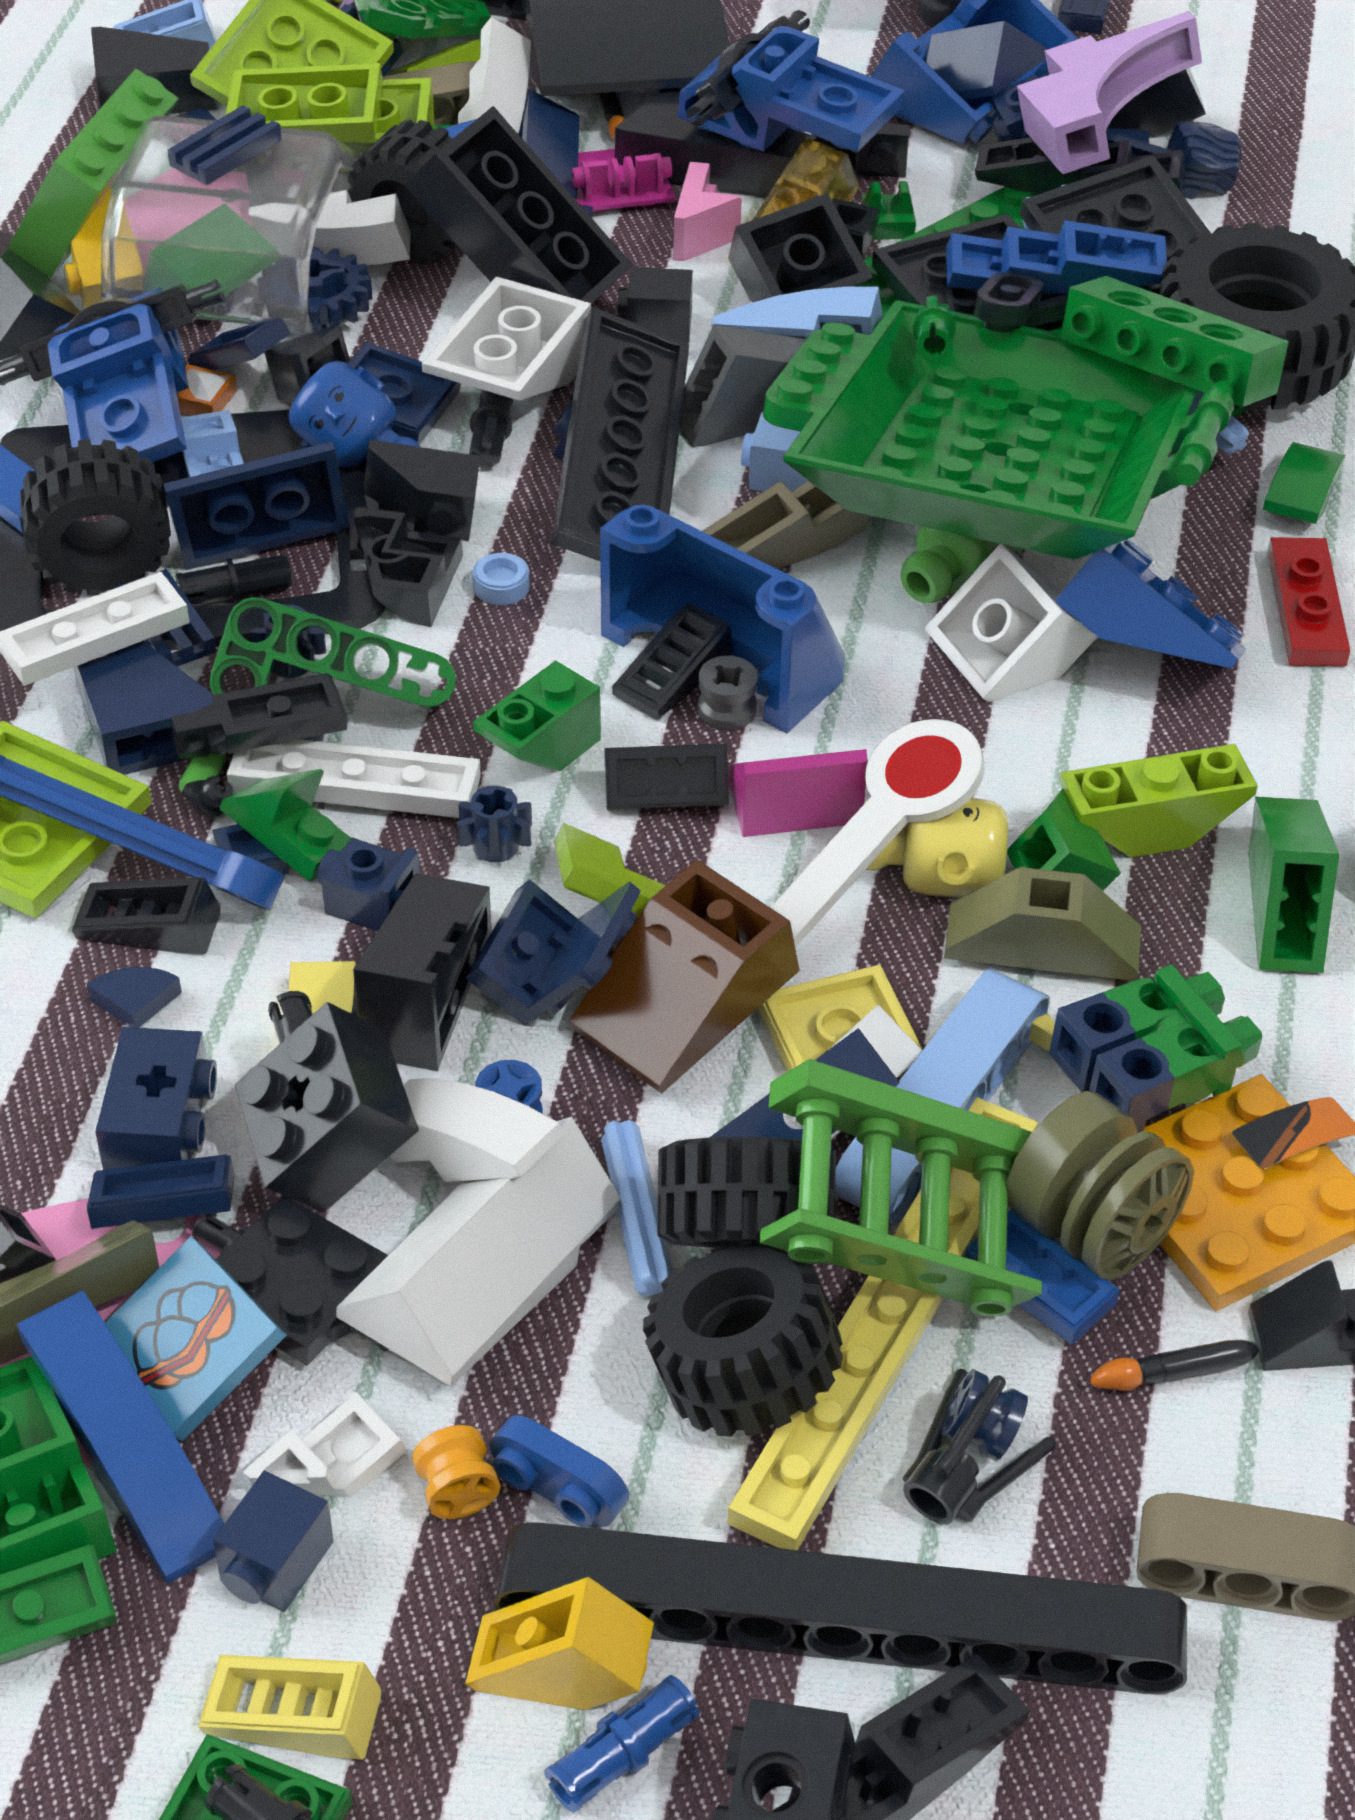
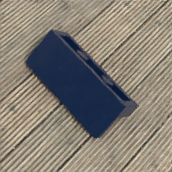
M529 89L526 93L519 135L575 198L577 188L573 186L571 170L578 167L580 117L568 108Z

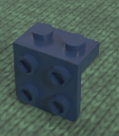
M529 879L514 892L465 978L524 1026L545 1011L556 1014L570 1000L575 990L581 986L590 990L607 973L613 961L607 953L612 944L617 943L635 922L637 914L631 909L641 890L632 882H628L578 919Z

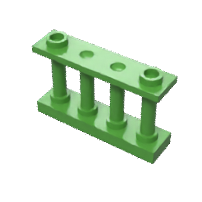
M812 1059L806 1060L770 1082L768 1109L794 1116L796 1121L803 1125L798 1210L761 1229L760 1243L788 1251V1256L797 1262L807 1264L826 1262L969 1304L971 1312L982 1316L995 1317L1007 1315L1012 1312V1307L1042 1294L1041 1280L1006 1270L1008 1209L1006 1182L1014 1161L1032 1133L1031 1131ZM832 1129L856 1136V1140L863 1145L859 1225L827 1216ZM892 1148L913 1154L915 1159L922 1163L919 1243L888 1234ZM950 1166L973 1173L974 1179L980 1182L978 1261L948 1253Z

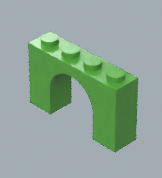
M136 68L53 162L8 249L52 278L72 254V240L107 191L119 187L122 194L131 183L176 104L178 97L165 89L158 80L145 75Z

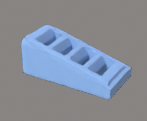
M184 0L113 26L114 29L208 42L209 50L217 41L212 22L202 0Z

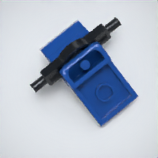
M796 10L788 19L786 16H781L770 22L759 33L745 35L729 44L720 56L680 91L677 117L690 122L701 130L716 132L738 141L744 147L758 149L763 152L788 128L795 131L808 132L831 141L838 148L851 149L858 152L902 108L905 90L818 57L819 38L802 32L809 27L810 19L807 18L799 22L807 14L801 10Z
M214 279L209 283L187 291L183 284H178L165 290L159 287L130 299L112 298L94 303L79 312L70 322L59 326L53 333L20 347V355L0 362V373L11 368L15 369L0 376V385L4 386L9 382L31 375L34 381H40L52 376L63 390L72 448L78 446V440L90 439L91 445H101L103 439L116 441L117 449L121 450L128 445L138 450L139 459L147 457L151 462L187 449L177 392L188 389L189 384L178 328L193 322L197 318L195 311L224 302L225 296L223 291L204 298L202 297V295L221 288V285L217 279Z

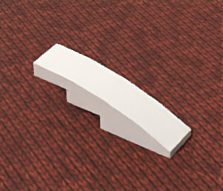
M493 17L481 29V58L470 70L469 101L458 113V124L478 119L494 106L519 134L530 72L531 40Z

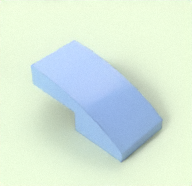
M229 410L181 417L187 449L182 451L188 477L244 464L239 450L237 430Z

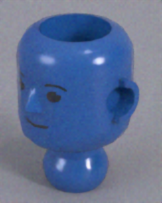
M341 361L325 364L303 386L289 410V422L293 430L303 439L301 445L304 448L332 441L338 467L342 469H356L367 461L369 440L420 447L414 439L399 436L392 430L397 419L395 405L388 395L383 392L386 387L385 384L362 366H359L356 370L349 364Z

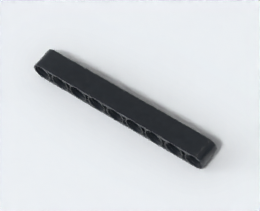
M526 1522L515 1525L508 1531L495 1598V1606L499 1610L589 1577L653 1621L651 1639L942 1672H949L978 1654L999 1678L1141 1694L1171 1693L1182 1688L1187 1682V1604L1181 1597L1171 1592L1149 1588L550 1523Z

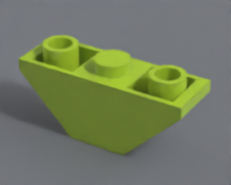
M1236 744L1060 772L1059 779L1079 822L1098 830L1103 840L1131 858L1191 847L1254 797L1258 788V784Z

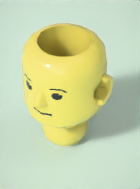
M971 798L961 808L940 819L919 823L908 822L866 870H880L886 865L903 866L904 882L914 892L929 896L962 898L1005 875L1008 846L1007 813L1001 805L994 801Z

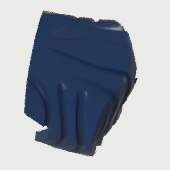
M1193 121L1176 123L1166 149L1171 151L1182 150L1185 162L1183 196L1188 199H1194L1204 189L1215 190L1222 195L1227 194L1233 187L1240 168L1241 143L1238 135L1212 123Z

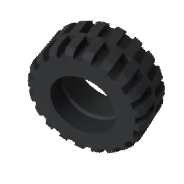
M1245 223L1242 228H1233L1232 225L1218 227L1212 234L1204 231L1195 235L1189 243L1185 242L1165 264L1159 295L1289 341L1277 394L1242 408L1257 410L1258 406H1271L1272 410L1286 409L1290 403L1294 402L1301 406L1315 400L1318 394L1323 397L1339 385V382L1349 373L1355 355V266L1348 258L1342 259L1340 251L1331 244L1322 245L1317 241L1316 236L1306 232H1302L1301 235L1289 232V227L1275 225L1274 229L1260 227V223Z

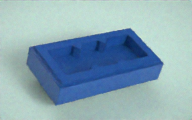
M1009 1210L1007 1212L1006 1270L1042 1281V1294L1019 1304V1306L1070 1345H1073L1117 1304L1120 1289L1108 1280L1097 1277L1086 1268L1081 1260L1073 1259L1065 1252L1062 1246L1051 1238L1044 1237ZM978 1238L966 1248L965 1258L978 1261Z

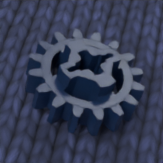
M318 247L305 251V255L297 249L292 250V259L287 260L280 257L281 261L275 264V268L271 267L263 272V279L258 281L260 302L263 303L264 314L274 315V317L278 318L282 317L285 323L290 321L292 331L296 332L304 325H307L308 329H312L314 332L326 328L327 325H338L343 319L355 323L358 321L357 312H368L369 300L373 299L371 276H368V266L366 264L357 265V257L354 254L340 258L339 249L335 248L328 254H323V251L319 250Z

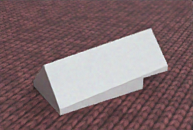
M569 1117L557 1121L566 1132V1135L521 1177L463 1181L337 1306L336 1317L447 1385L452 1386L577 1266L580 1246L620 1208L619 1194L574 1119Z

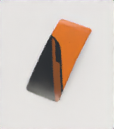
M1326 1097L1305 1101L1272 1112L1235 1129L1232 1134L1261 1169H1266L1284 1159L1318 1145L1355 1136V1122L1335 1099Z

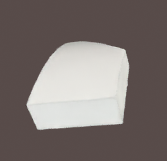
M356 1392L302 1439L293 1429L289 1430L245 1468L243 1472L252 1484L255 1483L263 1470L313 1494L350 1497L388 1469L408 1450L396 1433Z

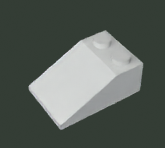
M495 277L422 362V372L519 401L568 385L577 374L584 321L591 309V303Z

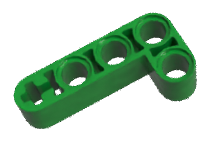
M255 597L244 599L233 607L228 617L210 676V688L213 695L225 693L223 678L227 671L236 666H245L251 670L255 677V687L268 685L275 663L279 661L317 674L328 673L333 679L429 708L446 702L451 697L456 682L452 665L447 659L436 653L267 599ZM254 609L267 611L273 620L272 633L266 640L258 643L247 641L240 629L241 620L244 615ZM312 627L324 629L331 638V649L328 655L318 661L304 659L298 650L300 635L306 629ZM370 645L384 649L389 657V667L386 673L380 678L373 680L363 678L355 668L357 653L362 648ZM399 653L412 656L406 668L418 672H425L428 664L437 665L439 667L438 677L447 681L444 690L434 689L431 692L430 698L419 695L420 685L415 681L402 678V690L390 688L389 685L398 672Z

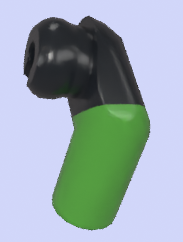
M211 753L208 757L192 758L180 779V792L195 811L202 816L218 817L225 814L220 810L222 800L234 794L230 783L225 788L218 783L221 778L218 774L226 761L225 754Z

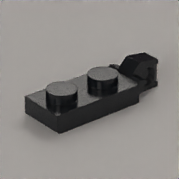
M328 673L212 695L213 703L199 709V711L171 716L172 737L179 759L208 757L211 753L224 755L226 752L233 753L347 730V714L333 678Z

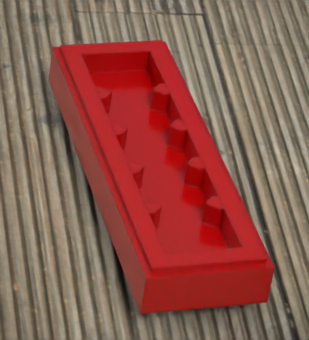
M1270 537L1267 553L1289 665L1347 666L1350 646L1327 538Z

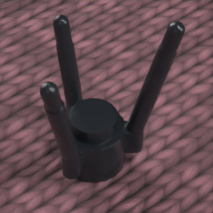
M963 1368L956 1370L919 1454L902 1478L905 1482L903 1492L906 1499L920 1514L929 1520L948 1525L959 1515L964 1520L972 1522L987 1501L1036 1465L1056 1447V1441L1053 1437H1045L977 1488L978 1484L975 1477L979 1473V1467L965 1450L1006 1385L1005 1378L1000 1375L992 1378L951 1442L944 1444L938 1450L944 1438L941 1434L942 1425L948 1407L960 1383L968 1373Z

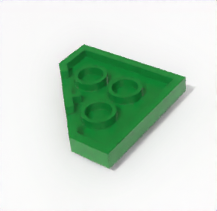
M354 0L363 24L390 40H395L396 35L409 39L481 34V29L491 18L485 3L478 0Z

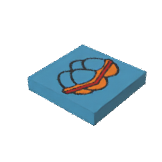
M192 1236L105 1322L155 1401L173 1434L181 1441H184L287 1336L205 1247Z

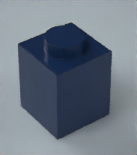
M263 1470L213 1539L220 1581H222L227 1590L247 1603L257 1604L262 1601L285 1612L334 1542L329 1501Z

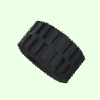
M412 120L402 121L398 126L394 125L355 161L352 165L354 169L349 173L347 181L352 186L348 190L352 202L396 194L411 231L410 257L415 264H425L428 260L432 263L436 262L457 245L405 187L408 181L425 163L452 140L449 137L448 130L441 126L433 129L430 122L419 120L416 124Z
M90 439L78 440L77 447L68 448L66 444L55 447V456L50 458L42 455L35 461L36 471H27L23 479L24 489L20 490V508L26 553H29L30 563L36 571L43 570V578L52 585L61 581L63 582V589L69 592L76 593L80 588L86 589L87 595H99L100 590H113L115 586L134 582L135 579L144 577L146 571L154 573L162 565L161 556L168 554L171 530L163 482L160 474L155 473L154 464L147 457L139 459L138 450L128 445L121 450L117 449L116 441L103 439L101 445H91ZM91 514L114 515L108 519L96 522L77 520Z
M711 1137L679 1140L660 1148L658 1151L657 1236L672 1244L682 1246L716 1248L726 1245V1248L737 1247L741 1241H756L757 1246H763L764 1244L760 1243L761 1229L798 1210L802 1140L770 1137ZM831 1149L827 1216L836 1218V1152Z
M741 1241L737 1247L727 1249L726 1245L710 1249L711 1254L700 1259L695 1256L683 1264L685 1269L679 1274L671 1273L661 1283L664 1291L652 1296L647 1306L650 1315L643 1319V1332L647 1338L645 1343L675 1410L682 1419L689 1418L693 1427L703 1432L713 1427L717 1436L732 1437L737 1430H744L746 1436L761 1434L763 1427L776 1424L777 1428L792 1422L790 1416L799 1410L805 1413L817 1404L816 1394L828 1392L835 1382L832 1372L841 1368L843 1359L840 1349L843 1345L841 1335L812 1264L794 1261L788 1256V1251L785 1252V1250L765 1244L759 1247L756 1241Z

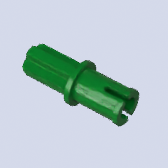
M937 296L927 297V306L918 308V314L913 321L912 332L917 341V351L928 362H934V353L939 354V362L949 356L952 350V339L956 332V323L953 315L950 313L949 305L938 304Z

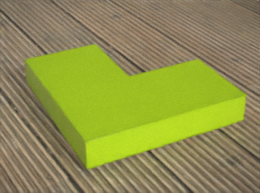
M562 824L554 844L564 888L600 903L626 883L632 882L641 890L631 909L637 914L636 918H638L649 900L666 886L626 869L619 846L568 824Z

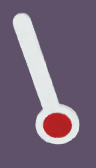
M929 719L917 721L895 730L874 749L868 760L865 772L866 786L871 797L770 907L790 920L795 947L908 822H928L945 817L961 808L976 793L983 779L985 761L977 739L968 729L948 720Z

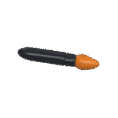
M597 93L608 123V132L615 139V127L626 119L624 118L617 93Z
M1224 1340L1162 1352L1157 1355L1153 1354L1138 1358L1137 1360L1127 1357L1116 1358L1097 1368L1090 1378V1383L1098 1388L1132 1391L1141 1384L1161 1383L1162 1381L1166 1382L1239 1367L1253 1360L1258 1354L1259 1349L1251 1341Z

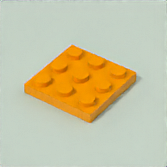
M1259 1074L1231 1087L1229 1091L1209 1097L1144 1128V1131L1154 1133L1163 1139L1165 1147L1177 1149L1187 1156L1194 1168L1192 1188L1183 1210L1167 1236L1159 1245L1215 1312L1355 1244V1176L1326 1144L1310 1148L1266 1169H1261L1233 1136L1232 1133L1235 1129L1267 1114L1291 1106L1263 1074Z

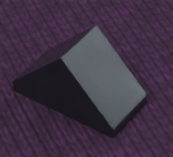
M340 324L277 343L264 352L277 399L288 403L294 402L307 381L325 364L333 361L345 363L350 361Z

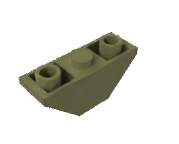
M1019 867L950 904L944 959L1135 981L1137 980L1139 970L1141 925L1085 874Z

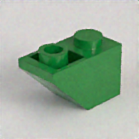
M555 660L473 721V731L517 759L561 771L601 740L600 687Z
M1063 788L1024 827L1007 848V855L1015 869L1025 867L1085 874L1102 891L1121 874L1099 831L1079 822Z

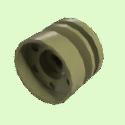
M1084 1091L1069 1097L1053 1109L1030 1134L1017 1155L1006 1182L1008 1207L1010 1211L1044 1237H1061L1060 1242L1065 1252L1073 1259L1083 1260L1086 1268L1097 1277L1105 1280H1114L1131 1272L1167 1236L1181 1214L1191 1191L1194 1168L1187 1156L1177 1149L1165 1147L1163 1139L1156 1134L1146 1131L1137 1133L1138 1129L1133 1118L1100 1094Z

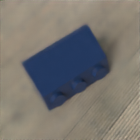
M332 441L163 484L172 524L186 570L350 528L336 452Z

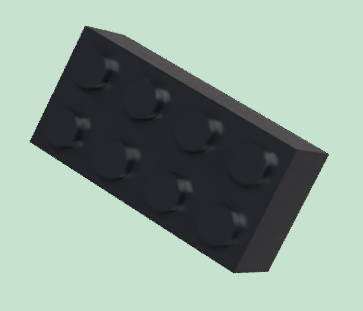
M494 106L437 151L405 185L490 282L495 277H500L592 304L633 266Z

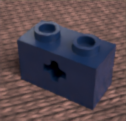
M122 1027L95 1130L103 1170L190 1159L191 1152L200 1153L202 1151L205 1138L204 1112H201L203 1099L212 1100L214 1098L217 1084L216 1060L206 1059L202 1031Z

